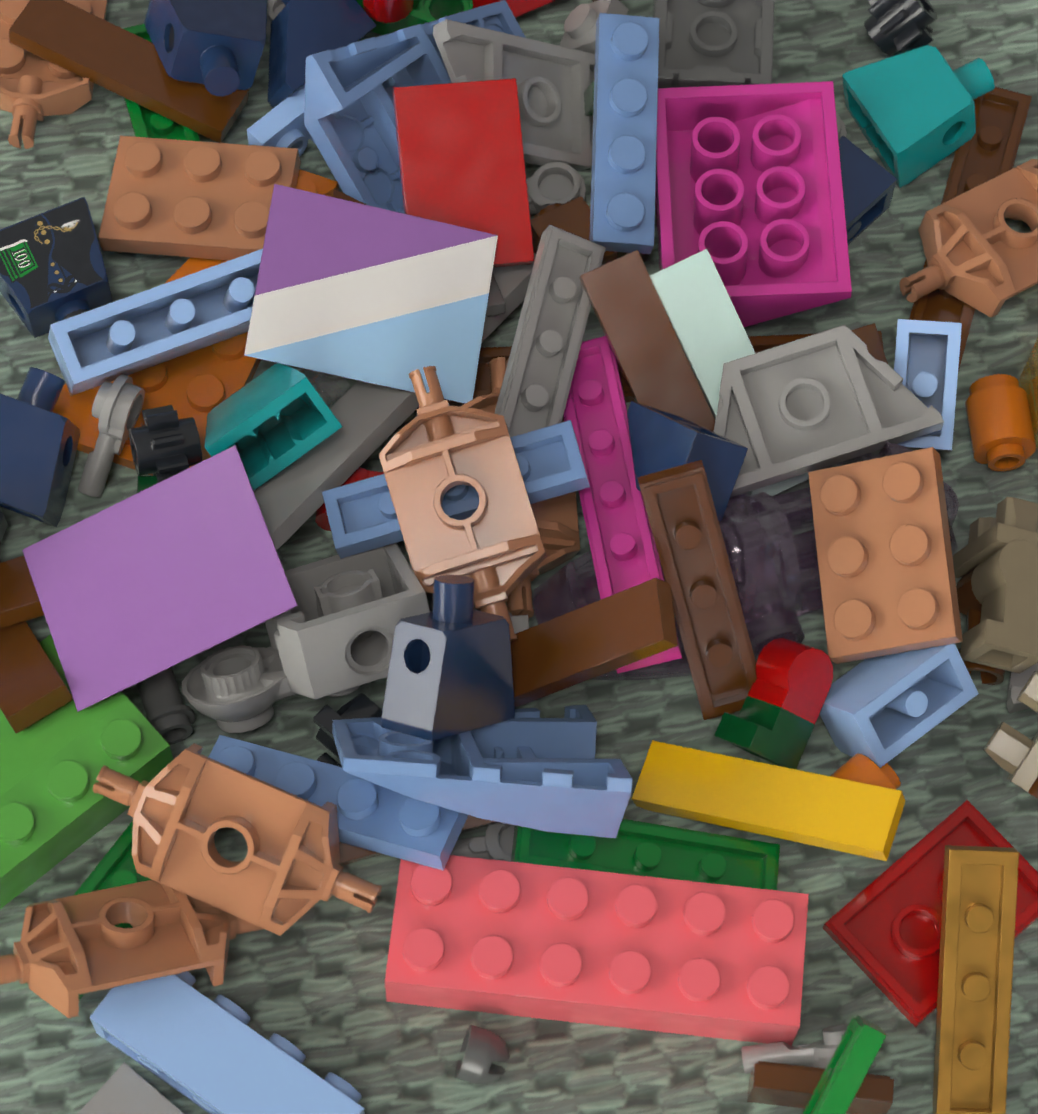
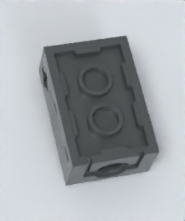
M653 0L652 17L659 18L658 88L772 84L775 0Z

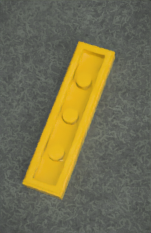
M653 740L631 798L637 807L649 811L882 861L888 860L906 802L900 790Z

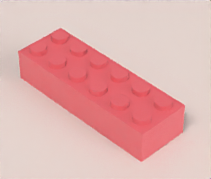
M450 855L444 870L400 859L385 975L386 1002L766 1044L785 1042L791 1046L800 1028L809 894Z

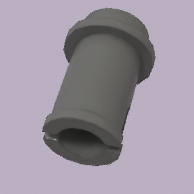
M173 666L136 684L147 715L146 719L169 745L188 738L193 731L191 724L195 720L193 709L188 705H184L173 672Z

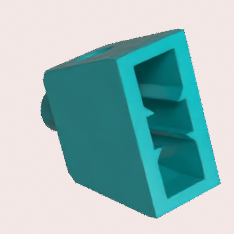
M925 45L842 74L845 106L888 172L897 178L896 183L899 188L916 179L972 139L976 133L975 104L973 100L995 89L993 76L987 64L981 58H977L952 70L938 49L930 45Z
M277 363L208 413L205 449L212 457L236 445L254 491L343 426L305 374L288 365Z

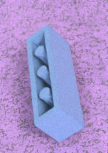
M263 249L50 324L48 340L70 396L100 386L104 381H114L120 374L130 375L248 332Z
M188 971L116 986L109 991L89 1017L99 1036L209 1114H365L364 1108L358 1104L362 1096L352 1085L331 1072L324 1079L302 1065L306 1056L290 1041L276 1033H273L268 1040L247 1026L251 1018L233 1001L220 994L211 1001L194 989L192 986L196 979Z

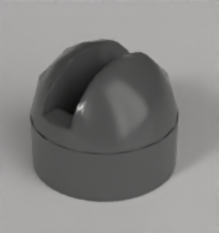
M470 1025L464 1036L460 1051L466 1050L462 1062L458 1059L455 1078L473 1084H490L500 1079L505 1073L503 1067L493 1064L492 1061H508L510 1058L508 1046L500 1036L492 1031Z

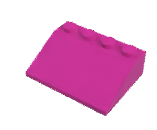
M833 81L658 88L655 202L659 271L708 249L743 327L851 298L852 287Z

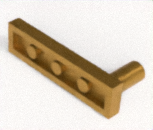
M945 845L933 1114H1006L1019 852L1015 848Z

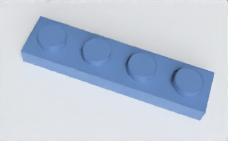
M599 13L596 21L590 241L606 247L605 251L631 253L638 250L641 254H650L654 247L659 18Z
M571 420L510 437L530 504L590 487ZM384 474L322 491L335 549L340 558L404 541ZM467 485L452 487L443 498L442 507L444 513L456 520L471 517L478 508L479 494L474 488Z
M219 735L208 757L321 807L327 801L337 805L339 842L439 870H444L468 817L467 814L416 800L344 772L342 767Z

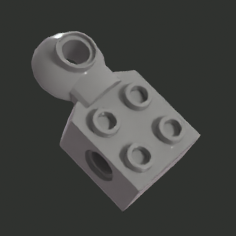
M397 543L345 558L335 555L284 571L298 606L265 621L271 647L243 645L228 647L214 652L203 662L191 669L183 679L182 693L185 698L201 714L216 719L217 726L222 731L243 733L259 728L270 721L274 715L273 703L275 701L298 694L312 699L324 696H344L356 691L360 685L388 677L395 626L402 618L430 612L425 590Z

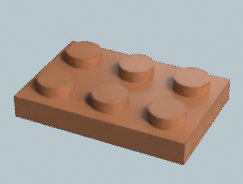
M120 136L98 237L102 250L232 260L263 249L274 184L296 189L301 164L298 148Z
M933 447L808 472L827 649L830 660L840 664L963 642L940 454Z

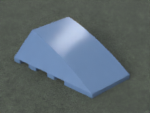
M506 0L306 57L304 125L343 193L366 205L404 214L393 88L452 83L433 36V26L446 19L526 38Z
M587 705L565 706L564 718H540V711L537 708L515 709L514 719L435 741L382 728L381 717L333 720L332 734L344 772L410 798L481 819L547 832L616 838L632 793V777L620 759H595L597 721Z

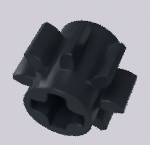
M868 0L871 5L868 11L872 16L864 22V26L872 40L887 55L892 56L898 50L900 52L903 50L907 52L928 45L933 41L930 35L933 30L929 25L937 19V14L928 0Z
M172 405L142 410L145 425L129 429L131 453L138 476L153 473V476H156L157 483L186 470L189 466L202 462L201 443L194 418L178 419L177 410H174Z

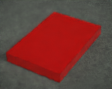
M516 78L394 87L392 93L404 214L498 235L493 268L533 264L534 252Z
M968 800L832 916L823 926L825 932L915 1028L937 1009L945 845L1014 848ZM1020 853L1018 860L1014 939L1038 919V872Z

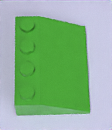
M50 634L40 642V645L71 693L52 635ZM121 691L79 712L74 700H71L66 705L17 734L0 709V909L130 807L101 794L93 793L94 784L99 782L96 778L104 765L141 783L143 780L150 782L173 760L171 748L167 741Z

